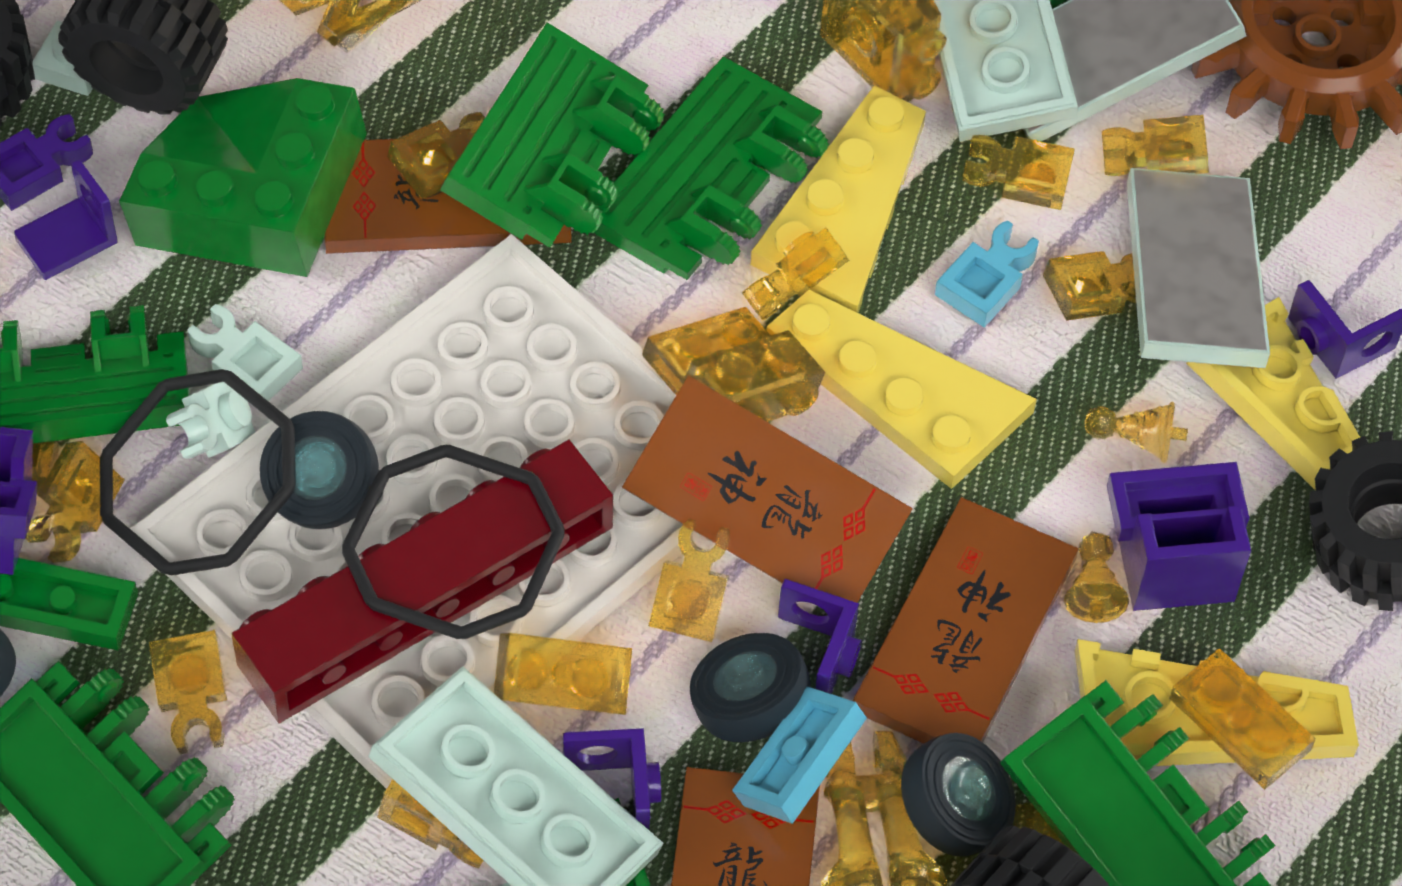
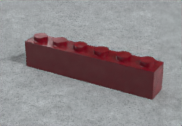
M570 439L551 450L541 449L534 452L521 464V469L533 472L540 478L564 526L565 537L553 563L613 528V494ZM502 477L497 481L487 480L480 483L468 493L464 500L441 513L436 511L424 515L414 523L410 531L387 544L370 546L360 553L358 557L378 598L452 623L532 576L552 531L529 485ZM347 566L330 577L320 576L309 581L300 589L297 596L272 610L263 609L255 612L231 635L237 666L278 724L435 632L373 611L366 605Z

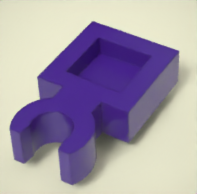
M70 114L54 119L48 125L46 134L38 139L28 128H25L0 143V198L11 211L62 183L63 177L60 166H71V163L78 159L84 163L93 155L92 143L88 135H84L74 142H64L65 139L76 134L74 119Z

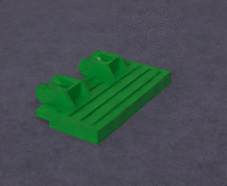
M547 22L448 174L440 190L521 240L528 234L550 248L564 225L574 228V231H578L580 234H594L603 219L602 211L598 208L602 210L604 208L608 209L610 205H613L618 194L617 186L613 184L614 181L604 177L598 171V168L612 146L616 149L620 148L622 153L626 152L628 155L633 154L636 156L641 151L644 152L649 144V132L651 130L655 131L664 119V109L660 107V103H657L655 99H650L649 95L644 93L649 86L647 83Z
M723 56L650 140L645 151H641L613 183L617 186V198L608 209L604 208L602 210L598 208L602 211L603 219L594 234L661 273L665 274L667 270H670L686 280L690 278L702 263V255L687 246L711 259H715L717 263L720 262L722 265L732 264L740 255V246L737 245V241L732 236H729L727 232H722L720 228L708 221L716 223L731 233H736L738 237L741 236L749 240L754 238L762 225L758 215L748 207L770 182V174L768 172L779 178L782 177L784 181L787 180L790 183L794 182L796 184L803 179L809 169H807L808 165L804 162L805 159H802L795 150L803 152L805 156L808 155L811 158L815 157L817 159L828 148L829 144L827 143L828 139L825 137L826 134H823L821 129L816 128V125L822 119L823 111Z
M144 305L130 307V314L128 315L129 333L111 335L110 321L106 317L105 310L90 311L93 358L86 359L84 343L31 349V365L23 366V348L18 320L3 321V329L1 331L3 348H0V427L33 430V444L116 434L158 383L167 378L188 375L184 331L157 334L158 350L149 351ZM189 388L168 391L136 431L169 427L166 422L167 416L185 407L181 399L190 395Z
M58 661L37 682L31 678L0 708V802L77 886H190L232 846L215 827L220 819L231 810V806L234 805L233 801L235 798L225 786L220 785L213 790H209L207 794L203 795L201 800H198L173 825L166 819L207 777V767L198 758L193 757L192 759L188 758L185 762L183 761L145 797L142 795L164 772L130 737L135 732V729L146 720V716L149 715V706L140 696H130L129 699L118 704V707L112 710L88 734L83 730L109 704V701L120 693L119 691L123 687L124 681L114 669L109 668L98 672L61 707L58 704L80 684L63 664Z
M1105 680L1000 762L1063 844L1088 862L1110 886H1237L1233 880L1276 846L1267 834L1261 838L1256 837L1240 849V854L1222 868L1206 846L1222 833H1229L1243 822V817L1248 813L1247 809L1240 801H1237L1195 834L1190 825L1210 810L1209 807L1174 764L1154 780L1147 774V772L1187 742L1189 737L1181 727L1175 731L1170 730L1154 742V747L1137 760L1121 741L1123 737L1137 726H1144L1157 715L1158 710L1163 705L1154 694L1150 695L1109 726L1104 718L1119 708L1124 701ZM1259 872L1243 886L1271 885Z

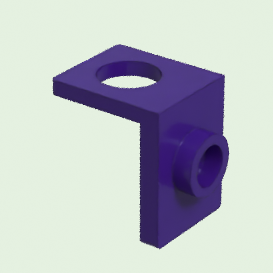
M80 159L71 163L78 198L14 231L17 243L44 280L118 243L110 200Z
M1310 280L1297 286L1288 315L1289 321L1297 329L1299 339H1304L1311 353L1320 358L1335 379L1394 350L1402 333V309L1352 333ZM1385 333L1375 344L1364 349L1372 339Z
M784 579L780 591L778 618L832 636L818 670L815 687L817 690L832 694L839 674L850 678L859 656L862 640L854 638L859 603ZM796 602L812 603L822 608L828 616L810 614L801 609Z
M644 728L563 733V755L581 771L630 768L634 817L649 830L650 803L661 802V776L659 762H646ZM593 746H606L614 749L609 753L601 755H587L580 752L585 748Z

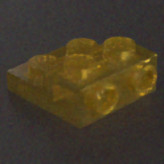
M823 0L820 36L872 88L875 85L909 102L914 98L920 100L927 97L940 83L941 73L934 67L935 57L944 48L947 37L939 30L941 13L934 0Z
M747 307L649 336L642 352V356L675 395H677L689 375L767 422L787 415L797 416L807 411L817 400L819 395L818 389L825 375L823 368L789 330L770 335Z

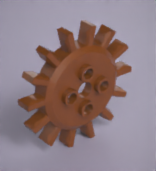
M1229 0L1244 25L1246 37L1193 63L1191 67L1195 79L1234 68L1241 80L1232 88L1225 112L1233 119L1251 109L1262 97L1282 106L1283 109L1278 121L1280 142L1292 143L1302 129L1306 113L1329 115L1332 123V132L1339 148H1352L1359 127V117L1356 111L1371 107L1384 123L1398 135L1402 133V96L1395 88L1398 84L1402 86V0ZM1276 20H1284V21L1288 22L1290 25H1288V26L1280 25V24L1276 23L1275 21H1276ZM1336 20L1343 21L1348 26H1339ZM1311 31L1320 32L1331 41V44L1323 47L1311 45L1303 39L1302 34Z

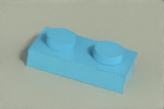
M807 686L795 708L782 720L732 791L744 807L793 824L867 717L856 702Z

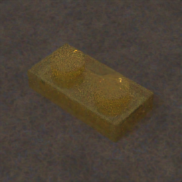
M500 633L494 694L504 702L626 715L632 648L516 633Z
M1220 648L1172 687L1169 699L1264 790L1312 750L1316 738Z

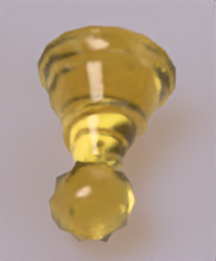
M1173 401L1164 406H1157L1156 408L1141 412L1135 411L1133 414L1118 418L1115 412L1109 408L1097 406L1089 410L1084 420L1086 433L1091 435L1092 438L1105 440L1108 437H1112L1115 432L1121 438H1125L1139 446L1141 450H1146L1158 457L1162 463H1166L1168 460L1170 440L1186 441L1188 433L1186 428L1172 427L1175 411V402Z
M1091 531L1079 543V554L1086 563L1083 565L1081 573L1075 578L1073 586L1066 592L1064 603L1066 610L1077 619L1091 623L1109 622L1119 618L1127 610L1130 601L1128 593L1118 583L1115 574L1106 563L1114 553L1111 538L1103 533Z

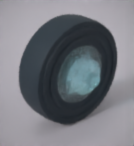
M311 411L290 418L295 428L296 487L291 497L278 513L288 521L309 529H330L351 521L356 517L379 471L378 457L372 441L364 430L353 421L333 412ZM280 427L268 439L260 460V480L268 501L283 486L282 435Z
M771 633L745 634L718 645L700 661L690 681L691 702L700 722L714 736L730 742L756 741L771 736L782 720L795 708L804 689L807 686L811 687L810 675L802 655L789 640Z
M949 733L937 736L924 743L910 755L905 763L901 777L903 803L916 830L930 845L939 851L959 857L980 853L1000 830L1012 826L1016 809L1013 785L1009 774L1000 764V759L987 745L972 736L962 733Z

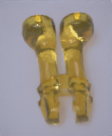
M874 731L873 767L875 768V774L856 776L855 757L850 742L825 777L827 780L824 796L832 806L837 829L838 861L821 881L820 886H883L867 818V812L878 810L886 844L887 886H948L943 869L923 850L916 828L906 812L901 793V777L907 758L892 731Z

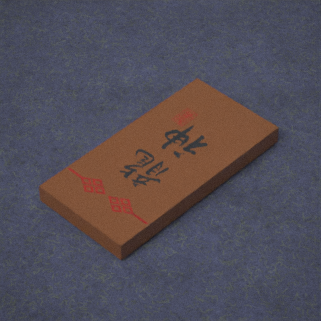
M474 135L364 140L326 230V254L496 246L507 238L511 233L440 190L448 174ZM564 225L553 244L572 243L571 227ZM528 234L522 240L516 237L524 245L543 244Z
M689 375L622 486V489L783 584L784 579L856 603H858L913 510L910 506Z
M961 497L853 701L858 704L868 719L923 744L937 736L949 733L966 734L984 742L1076 561L1079 548Z
M686 767L671 886H809L820 786L793 824L742 805L732 790L744 773Z

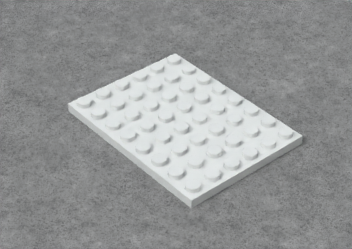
M512 234L282 411L289 418L311 411H328L353 421L364 430L372 441L378 457L379 471L386 465L440 445H452L520 468L524 460L534 452L541 449L551 450L570 439L613 494V528L551 565L532 610L527 615L468 639H455L435 632L305 708L393 796L398 794L403 788L368 757L372 745L462 666L504 703L507 702L702 537L700 534L622 489L624 482L683 383ZM270 420L138 522L131 530L169 562L226 554L269 502L261 485L260 460L264 446L279 426ZM325 445L314 446L305 451L299 458L296 466L298 484L306 493L311 495H322L330 492L338 485L343 474V462L340 455L334 448ZM445 457L389 478L355 548L357 555L370 546L387 544L405 534L424 515L436 511L441 513L459 503L480 483L487 480L497 481L504 476ZM277 512L237 562L232 565L167 576L232 639L231 633L239 629L241 624L255 612L263 609L272 610L297 596L300 589L309 581L320 576L330 577L347 567L348 565L342 554V544L354 519L335 528L319 530L294 524ZM532 576L452 623L464 626L520 604Z

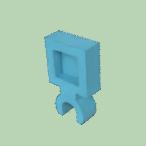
M1008 220L1000 223L994 229L991 246L988 251L972 242L936 282L935 296L984 328L1020 289L1023 277L1020 271L1029 268L1034 263L1039 240L1034 237L1022 248H1011L1007 245L1013 228V224Z

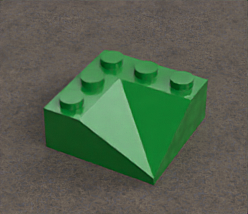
M295 78L198 96L193 105L190 104L187 110H183L141 152L119 200L135 246L308 277L357 155L367 135L355 88Z

